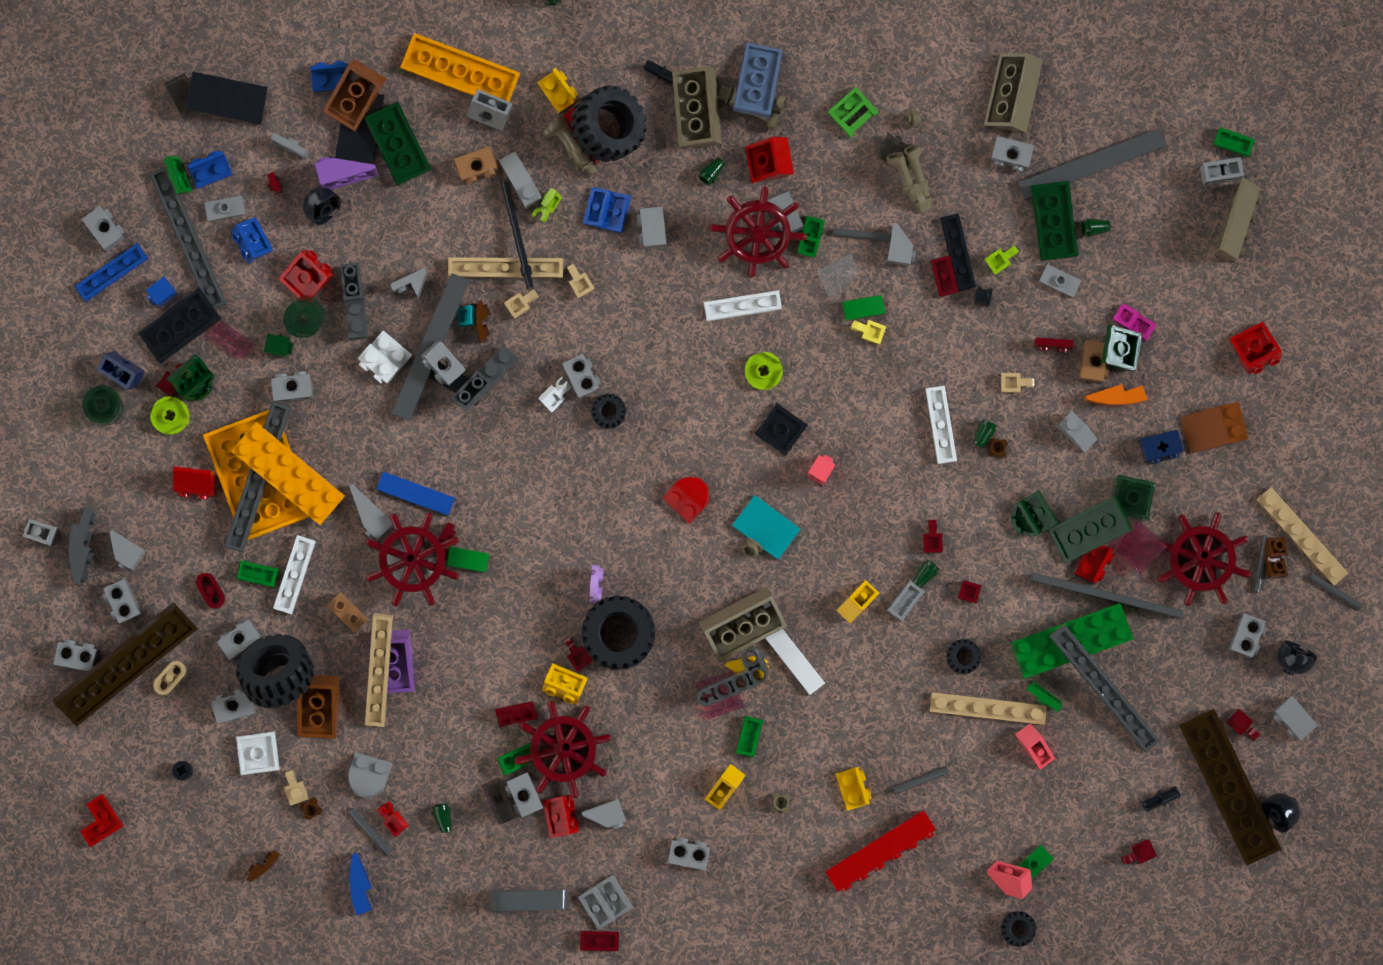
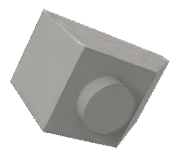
M893 223L887 263L910 266L911 262L915 261L916 251H913V244L899 225Z
M1073 411L1057 426L1084 453L1097 440L1089 427Z
M111 530L110 538L115 560L120 562L118 566L127 572L129 569L134 571L147 551Z
M619 799L582 812L584 817L607 828L612 826L613 830L623 827V822L626 821Z

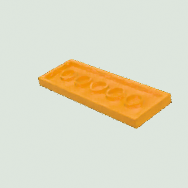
M416 33L412 36L400 67L401 70L473 97L477 89L508 102L511 100L520 77V72Z
M257 422L254 423L231 450L233 454L318 525L324 522L345 497V495Z

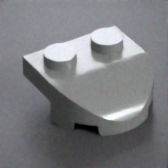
M355 752L348 776V783L353 793L365 799L373 798V796L379 793L381 794L385 790L392 763Z

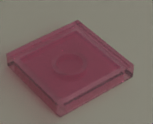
M1138 521L1132 527L1133 531L1126 533L1114 545L1113 549L1141 575L1167 546L1143 523Z
M732 671L696 682L698 692L702 687L732 675ZM720 685V690L722 692H729V689L726 685ZM713 691L712 693L707 695L704 693L703 697H707L709 699V697L715 692ZM738 693L709 706H703L708 720L742 709L744 706Z

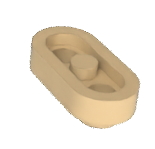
M179 661L171 662L155 679L153 684L154 690L160 695L171 693L186 676V666ZM176 667L180 668V673L178 675L174 674V669ZM162 682L167 683L166 689L161 688Z

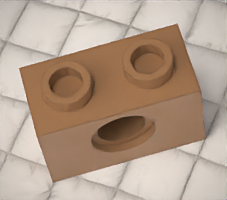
M490 146L454 159L462 183L472 184L478 181L477 178L482 176L489 178L498 171ZM474 163H481L482 168L480 170L474 171L472 169Z
M1090 340L1084 342L1079 380L1102 383L1104 379H1107L1109 368H1106V364L1101 363L1104 343ZM1094 357L1098 358L1100 366H1093L1091 359Z
M341 592L327 605L355 634L370 621Z

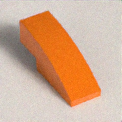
M1122 384L1084 397L1085 402L1102 406H1129L1148 400L1143 385L1124 391Z

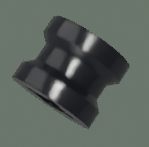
M977 286L974 305L984 304L985 307H989L993 289H983L981 286Z
M186 761L175 763L172 767L173 776L178 780H188L193 774L192 765Z

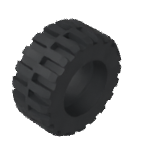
M610 85L603 86L602 88L599 87L582 97L575 105V110L571 115L574 119L571 121V128H574L572 134L578 140L577 145L585 149L583 151L585 154H591L593 159H601L603 162L617 161L638 149L640 143L645 138L643 133L647 131V125L644 124L647 120L646 115H643L642 110L644 109L642 105L637 103L638 99L635 96H630L628 90L624 89L621 91V87H612ZM599 109H606L617 118L620 126L618 139L607 136L601 130L598 123Z
M619 595L606 597L600 602L595 603L583 620L582 640L584 647L591 658L605 668L624 670L636 666L648 656L654 644L655 626L652 616L646 607L639 601L631 599V597ZM613 615L627 616L634 622L637 629L635 642L623 651L611 650L601 640V626L607 618Z
M282 634L268 635L262 640H256L253 645L250 644L246 648V652L243 651L240 656L241 660H238L236 666V676L245 695L250 702L264 708H270L271 706L279 708L280 705L286 706L291 704V701L298 700L300 695L305 694L308 690L307 687L311 685L312 678L314 677V665L305 646L299 639L286 634L284 636ZM279 666H285L280 672L271 676H265L270 670Z

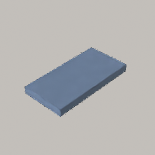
M746 43L733 111L765 118L771 117L783 50Z

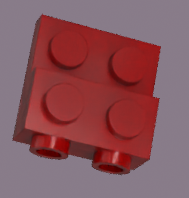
M307 249L301 251L278 278L305 305L309 304L319 290L323 289L334 276L331 273L332 268L326 263H320L317 260L318 255L314 251H308Z
M1264 322L1229 338L1230 344L1239 356V361L1248 375L1251 373L1254 375L1259 374L1263 371V367L1269 364L1274 366L1282 358V350Z

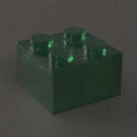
M1117 475L1114 479L1111 497L1117 496L1128 519L1146 522L1149 520L1156 482Z

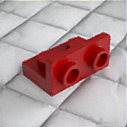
M1102 545L1084 554L1074 574L1093 584H1096L1097 581L1101 582L1106 573L1103 571L1105 565H1110L1114 554H1112L1113 548Z
M571 795L542 800L550 839L579 832V822L574 810L575 803Z

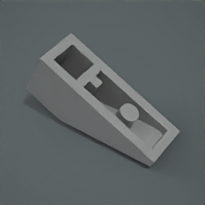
M513 152L499 160L524 208L527 210L540 203L542 197L517 153Z
M351 484L349 486L363 526L367 529L365 534L372 540L376 538L380 541L393 527L391 520Z

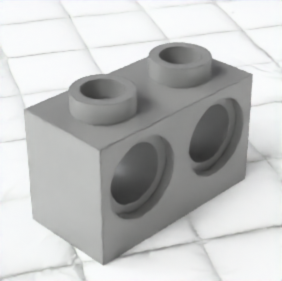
M1241 157L1203 163L1200 167L1203 186L1237 181L1244 176Z
M581 354L562 363L579 400L600 390L598 385L601 382L597 374L593 375L590 368L593 365L589 357L585 358ZM576 363H581L584 365V369L581 372H575L573 366ZM589 380L592 382V387L584 389L581 386L582 382Z
M126 579L103 588L105 593L102 595L106 604H110L113 611L110 613L114 622L118 621L119 624H124L143 615ZM115 589H121L122 591L119 599L113 597ZM124 606H128L130 612L127 616L123 617L121 609Z
M1245 613L1241 614L1228 650L1247 658L1256 656L1260 649L1259 639L1264 637L1267 629L1264 626L1266 621ZM1250 622L1256 625L1254 633H1251L1247 628ZM1243 640L1248 641L1250 644L1248 651L1241 648Z
M64 639V643L58 642L53 665L89 671L96 665L99 650L94 649L95 645L83 643V646L75 645L76 641ZM69 648L72 655L70 658L65 659L63 651ZM85 652H89L91 658L88 662L84 663L82 655Z
M677 837L676 841L672 840L668 863L706 871L710 847H706L707 843L696 841L695 844L687 843L688 839ZM677 846H683L686 851L685 855L677 857L674 854V849ZM698 849L702 850L705 854L701 861H697L693 857L694 851Z

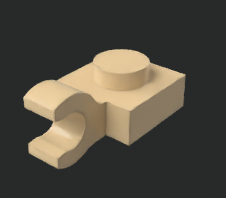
M574 264L567 267L573 278L569 281V284L578 299L595 290L586 273L580 275Z
M535 290L530 291L525 296H522L519 292L504 302L514 319L530 310L531 308L528 304L539 296Z
M1001 373V393H1020L1021 387H1034V378L1020 379V373Z
M294 770L285 772L289 786L284 787L290 806L308 800L309 797L304 782L297 783Z

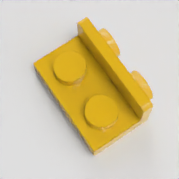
M554 68L549 75L538 81L537 84L557 113L560 114L577 102L576 96L578 93L573 86L569 87L565 82L567 78L562 70L558 72Z
M552 663L543 683L542 691L549 696L561 698L566 703L577 705L588 678Z
M855 767L835 774L847 811L870 804L869 800L872 797L869 788L865 789L863 781H866L863 769L859 770V767Z

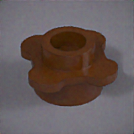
M991 438L989 440L990 449L987 451L990 457L999 456L1004 458L1008 442L1004 439L996 440Z
M315 797L300 804V809L303 810L304 817L307 820L322 813V808L318 806V800Z

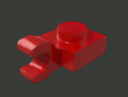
M388 801L377 811L386 820L383 824L396 838L409 824L398 811L393 812V805Z

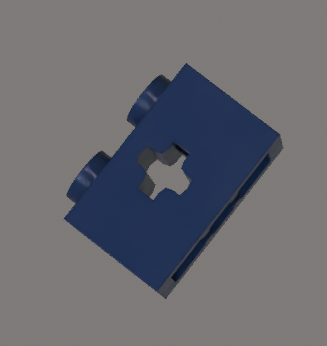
M115 351L105 353L96 369L127 390L136 388L145 373L143 369Z
M1178 429L1139 440L1144 463L1150 462V465L1160 463L1161 458L1168 457L1169 460L1179 458V454L1184 452ZM1160 443L1162 446H1166V449L1163 450V452L1162 450L1157 449V447L1160 446Z

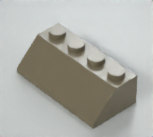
M1000 53L984 126L1012 133H1027L1043 60L1030 53Z
M706 66L672 72L679 147L722 145L715 70Z
M1242 177L1235 185L1213 254L1232 262H1236L1238 258L1241 259L1245 248L1242 245L1244 240L1247 241L1250 234L1248 226L1250 222L1253 223L1256 212L1253 210L1255 204H1259L1262 194H1259L1260 187L1246 178Z
M767 587L699 622L719 662L787 627Z

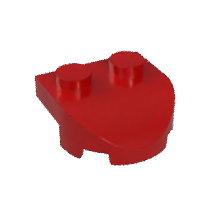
M685 476L678 480L662 499L690 524L708 505L710 500L709 487L699 477Z

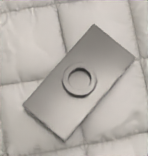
M273 133L271 141L274 144L304 160L307 159L309 155L308 150L298 146L296 140L290 137L285 139Z
M242 195L204 203L208 222L246 215Z
M1047 264L1039 283L1074 298L1082 280Z
M909 580L887 609V612L900 622H903L925 591Z

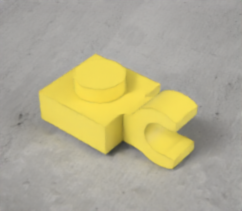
M868 320L866 325L854 321L850 329L863 333L861 339L880 345L886 326Z

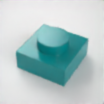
M468 305L458 308V327L476 325L475 306Z

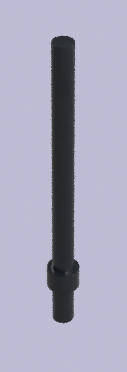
M505 181L501 183L521 264L520 272L521 276L524 277L527 290L534 289L531 277L533 273L531 266L528 265L509 184Z

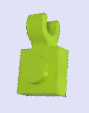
M550 188L542 198V207L536 208L532 216L537 218L539 214H542L540 220L545 223L549 213L554 212L562 199L561 195L556 190Z
M1015 245L1004 253L1001 249H998L984 259L994 275H997L1011 265L1008 259L1018 254L1019 251Z

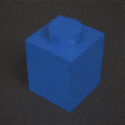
M164 276L146 289L149 294L146 296L152 305L157 304L159 308L178 294Z

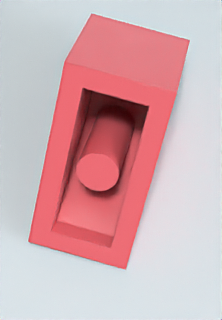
M818 455L807 477L823 486L835 467V464L832 463L834 460L827 455H823V457Z
M1028 724L1015 734L1021 746L1040 770L1055 759L1041 734L1031 724Z
M996 861L987 870V874L1006 895L1023 899L1032 890L1030 869Z

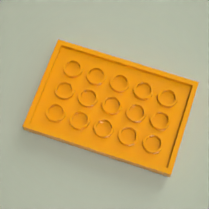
M269 410L203 434L233 517L235 516L250 467L233 454L231 450L255 422L264 428ZM283 432L280 442L291 450L285 432ZM267 482L248 541L307 519L309 516Z

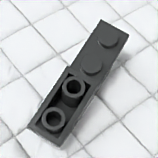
M359 262L341 264L340 271L349 340L369 338Z
M503 346L480 371L477 370L451 399L464 411H467L505 376V373L514 365L518 357Z
M84 507L80 525L72 523L69 537L70 568L75 584L80 586L83 585V582H87L89 576L87 567L94 558L92 549L85 547L86 543L89 544L92 533L89 531L91 525L95 524L97 514L94 513V509Z

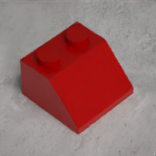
M770 137L745 146L751 183L782 179L794 174L788 137Z
M173 466V491L178 493L179 497L189 498L191 494L197 495V499L208 500L209 497H214L217 474L209 470Z

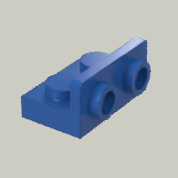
M345 61L333 62L334 64L326 65V63L320 62L315 63V66H310L313 92L334 91L348 63H345Z
M213 151L208 154L209 157L204 159L196 158L191 161V164L187 165L197 189L233 175L223 151Z
M256 217L236 224L232 229V238L238 244L241 256L248 264L273 251Z

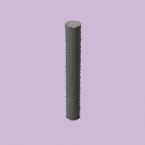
M834 228L833 236L890 242L891 234Z
M1263 535L1253 592L1260 593L1265 569L1266 538L1271 536Z
M1311 574L1309 578L1311 582L1357 610L1360 609L1362 603L1315 574Z
M945 766L893 787L894 793L896 795L949 774L948 768Z
M352 808L348 812L349 815L386 856L391 853L392 849L355 808Z

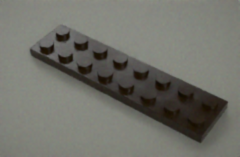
M173 602L52 701L77 727L198 628Z
M1215 709L1178 725L1245 865L1248 866L1282 850Z

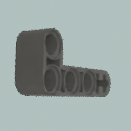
M749 646L743 652L742 662L745 667L744 670L702 687L697 694L698 703L702 706H709L762 684L769 675V669L759 648ZM753 652L756 655V660H749L747 653ZM755 670H761L764 673V677H756ZM743 677L746 680V685H740L737 682V678ZM720 685H726L729 689V692H722L720 690ZM713 691L715 692L709 697V699L707 697H703L704 693L707 695L712 693Z
M568 890L489 891V911L568 909Z

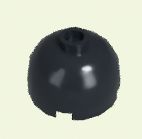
M319 187L310 190L306 194L303 202V211L312 224L323 225L334 217L329 215L336 208L340 209L342 201L331 189Z
M1285 640L1282 641L1279 647L1277 659L1284 668L1283 671L1288 675L1294 676V674H1305L1310 671L1318 658L1317 655L1309 649L1306 652L1297 643Z
M1275 793L1263 801L1264 803L1261 807L1266 818L1269 821L1271 817L1276 825L1274 828L1277 831L1287 832L1298 822L1300 810L1295 798L1285 793Z

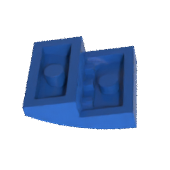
M591 187L583 224L623 233L631 196L611 192L607 189Z

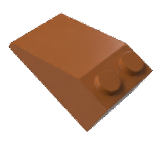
M354 59L348 64L322 112L356 131L387 79Z
M1239 402L1180 417L1189 454L1248 439Z
M314 675L311 685L307 687L308 690L305 694H301L297 700L298 737L336 739L339 676Z

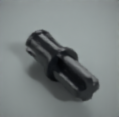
M650 60L646 61L643 67L645 71L657 76L658 80L662 79L673 84L672 71L666 69V66L662 67Z
M1174 786L1162 793L1158 792L1156 796L1143 801L1142 806L1146 812H1149L1159 806H1166V803L1180 798L1181 795L1177 787Z

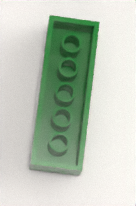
M1121 603L1063 623L1089 655L1134 640ZM1063 624L1010 643L1023 679L1070 663L1049 637Z

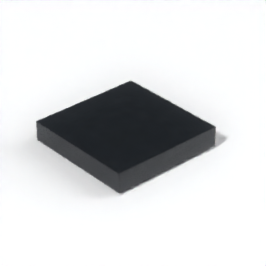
M776 403L755 432V435L786 456L808 425Z

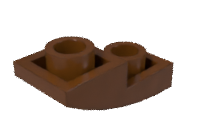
M482 300L478 301L476 309L477 331L481 343L488 341L487 336L490 333L487 324L482 325V323L489 321L488 315H491L488 305H483Z
M1284 537L1266 538L1265 564L1268 579H1281L1288 576L1284 559L1288 556Z
M273 850L272 853L268 852L263 860L265 865L256 863L254 866L252 864L246 873L248 875L246 880L251 882L264 875L274 866L282 854L276 850Z

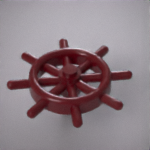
M765 186L761 188L759 200L749 201L742 205L733 196H728L727 202L734 211L729 216L726 225L711 224L709 226L711 232H720L726 235L729 249L718 256V261L722 263L735 255L740 260L749 263L748 276L750 278L755 276L757 264L767 263L774 259L777 260L782 268L787 269L789 263L781 254L787 248L790 239L801 241L807 239L805 233L791 232L787 218L788 215L798 209L799 204L793 202L782 210L777 205L767 201L769 189ZM757 212V214H754L751 217L748 215L749 213ZM765 212L774 216L764 223ZM742 219L749 228L737 227L736 224ZM778 222L782 225V231L769 230ZM734 234L747 235L737 243L734 239ZM767 237L780 238V240L774 246ZM753 241L751 252L742 249ZM760 243L767 248V251L759 253Z
M430 512L426 513L421 527L409 526L403 528L397 515L392 513L390 520L395 531L386 538L384 543L382 544L371 539L365 541L366 546L380 551V570L367 575L366 580L372 582L384 576L392 586L397 588L391 602L395 607L399 605L404 591H422L427 604L432 606L435 600L429 587L434 585L441 575L454 580L459 578L457 572L444 568V549L457 544L459 540L457 537H452L440 542L434 534L428 531L433 518V514ZM406 535H417L413 548H411ZM424 538L428 539L433 546L420 551ZM399 539L404 552L392 548V544ZM389 554L402 560L388 566L387 557ZM437 554V564L423 560L430 555ZM405 567L400 581L392 575V572ZM420 567L433 571L432 575L425 580ZM412 570L418 584H407Z
M1219 512L1214 514L1210 527L1197 526L1191 528L1185 515L1181 514L1178 520L1184 532L1175 540L1174 544L1171 545L1159 540L1155 542L1157 548L1170 552L1171 567L1170 571L1158 576L1157 581L1163 583L1175 577L1180 584L1188 588L1184 600L1186 606L1192 604L1196 591L1209 592L1213 590L1220 603L1226 604L1227 598L1221 586L1230 579L1232 574L1245 578L1251 576L1250 571L1235 566L1236 553L1234 548L1247 543L1248 537L1244 535L1230 541L1224 533L1217 529L1221 519ZM1198 535H1207L1203 548H1201L1196 538ZM1215 538L1222 546L1210 551ZM1189 540L1194 552L1183 549L1181 546L1185 541ZM1227 553L1228 563L1213 558ZM1178 555L1192 560L1179 566ZM1211 566L1225 572L1217 579ZM1196 567L1192 580H1190L1183 574L1184 572ZM1203 569L1210 581L1209 583H1199Z
M549 701L547 706L551 719L545 721L537 729L525 722L519 724L520 729L532 735L530 754L516 757L514 762L516 765L532 761L537 771L543 776L536 787L537 793H542L549 780L562 783L568 782L571 797L577 798L579 794L575 782L576 779L583 776L588 770L595 772L601 777L606 776V770L593 762L596 756V745L610 741L611 735L605 734L594 737L590 729L583 723L590 711L589 706H584L578 717L573 718L558 716L555 702ZM562 724L572 726L565 739L561 729ZM553 727L556 740L545 735L544 732ZM579 730L585 740L571 743ZM539 741L544 742L552 748L543 751H538ZM585 747L588 749L586 758L574 752V750ZM554 756L548 768L541 761L543 758ZM569 758L582 766L573 772ZM561 759L565 774L554 772Z

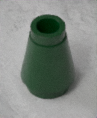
M716 157L715 160L700 170L699 179L708 186L712 183L714 184L725 166V162Z
M1087 218L1081 222L1083 236L1092 237L1110 232L1111 230L1109 220Z
M983 419L982 423H979L973 443L983 448L996 432L997 425Z
M929 559L926 562L923 561L913 582L922 588L938 574L937 571L940 568Z
M447 803L433 806L432 814L440 832L451 831V808L448 807Z

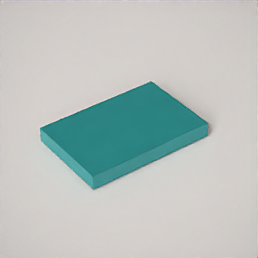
M754 495L732 525L747 538L757 541L766 552L779 560L801 530L756 495Z

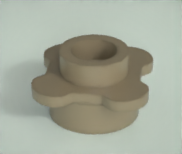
M911 108V111H907L905 116L909 129H913V127L919 126L921 123L920 113L915 111L914 108Z
M748 538L746 540L747 543L742 545L744 554L750 558L758 557V553L763 550L762 546L752 538Z
M777 793L772 795V811L788 813L791 809L789 806L791 796L789 794L779 795Z

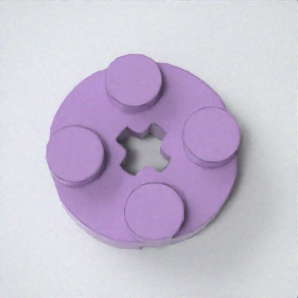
M592 565V570L595 571H592L589 597L593 598H590L589 603H597V601L602 599V587H599V582L603 581L604 568H600V565Z

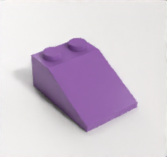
M329 157L321 158L317 163H314L322 188H329L331 190L379 175L374 164L337 158L329 159Z
M410 629L393 630L387 693L414 692Z

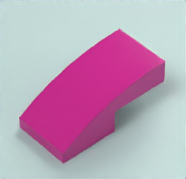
M1124 303L1113 318L1115 322L1125 329L1141 333V339L1144 341L1148 340L1156 327L1154 322L1141 316L1138 311Z

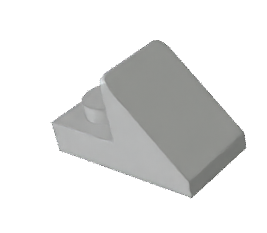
M423 268L391 283L390 285L394 293H405L409 290V286H412L419 299L427 277L426 269Z
M29 519L23 537L52 547L58 528Z

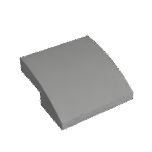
M614 875L578 897L598 930L634 908Z

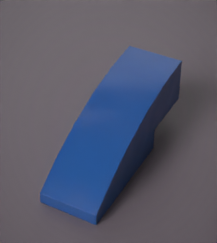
M356 852L352 855L349 879L352 903L358 916L372 910L365 892L372 889L360 856Z

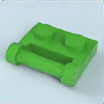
M856 87L828 111V115L849 138L870 117L878 114L877 109ZM864 106L867 111L848 126L845 122Z

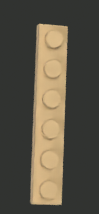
M448 257L449 278L452 273L463 278H524L521 276L519 258ZM527 258L528 265L532 269V278H563V258Z
M1272 487L1256 500L1333 586L1348 574L1344 567Z
M373 614L365 725L385 726L393 615Z
M932 692L929 712L1045 725L1047 706Z

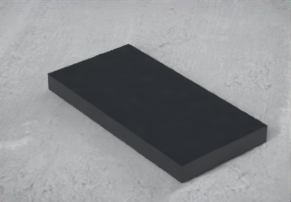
M192 72L186 110L261 125L268 87Z
M377 95L365 116L383 108L385 95ZM364 118L356 131L341 123L335 158L373 164L376 143Z
M198 288L138 334L157 361L162 364L222 318L203 291Z

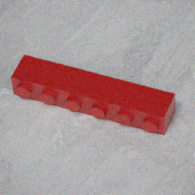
M922 810L829 868L825 873L836 891L841 890L843 893L852 887L851 883L858 880V882H861L869 877L867 873L873 869L877 872L885 867L884 863L889 859L893 862L900 858V853L905 849L909 852L918 846L917 842L921 839L927 841L934 836L933 832L936 829L926 812Z

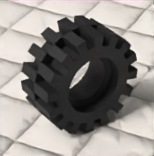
M606 393L605 395H600L592 405V417L596 424L602 428H616L625 419V403L615 394ZM612 404L615 406L617 411L613 418L608 419L602 415L601 410L604 405Z
M969 639L957 640L947 650V664L956 673L969 674L977 669L981 663L982 654L980 648ZM961 649H966L971 653V660L967 664L959 663L956 658L957 652Z
M1014 911L1006 915L1002 921L1001 934L1010 945L1026 946L1036 936L1037 926L1035 921L1025 912ZM1017 921L1023 922L1026 926V932L1020 937L1013 935L1011 931L1012 924Z

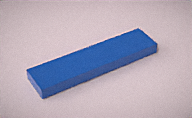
M136 243L74 287L83 300L87 302L147 261L148 257L139 244Z
M382 472L376 488L378 491L449 516L455 497L386 472Z

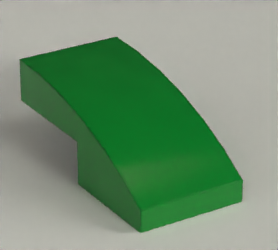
M807 215L802 232L807 235V239L804 241L800 240L798 254L816 258L825 220Z
M882 295L842 302L845 321L886 314Z
M449 547L446 566L486 573L490 554Z

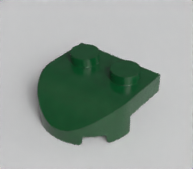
M195 353L166 379L187 401H200L206 398L212 391L211 385L214 375Z
M1040 490L1019 501L1013 507L1011 522L1015 530L1020 534L1033 537L1059 523Z

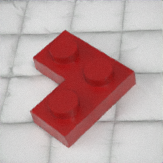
M104 794L99 795L86 804L96 819L95 822L80 831L90 848L124 827Z

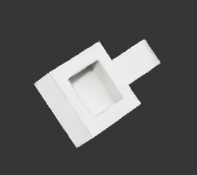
M561 377L556 382V387L551 385L538 399L550 412H553L565 400L562 395L569 391L572 386Z

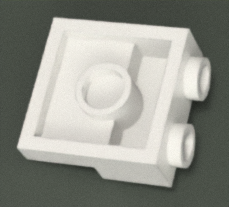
M382 331L374 342L369 344L362 352L358 360L360 361L359 365L365 371L370 369L375 373L373 377L379 383L385 382L389 384L412 357V354L385 331Z

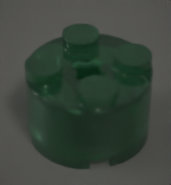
M308 296L299 297L284 312L283 322L285 328L290 335L297 338L311 337L323 325L325 311L316 299ZM302 314H304V317L308 318L306 321L303 318H301Z
M100 385L88 390L82 400V407L86 417L100 426L115 424L124 412L122 397L109 386ZM105 403L107 405V407L103 409L99 407L100 404Z

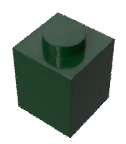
M267 333L264 353L288 359L289 354L292 355L294 343H291L292 340L289 337Z

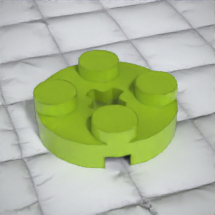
M762 352L748 359L745 365V378L753 388L761 391L770 390L781 381L783 375L782 365L774 354ZM766 366L769 374L761 376L758 369Z
M167 396L159 399L154 404L150 418L153 426L159 432L165 435H176L182 432L189 424L190 413L183 401ZM168 411H170L171 413L175 412V416L173 417L174 419L172 421L170 419H165Z

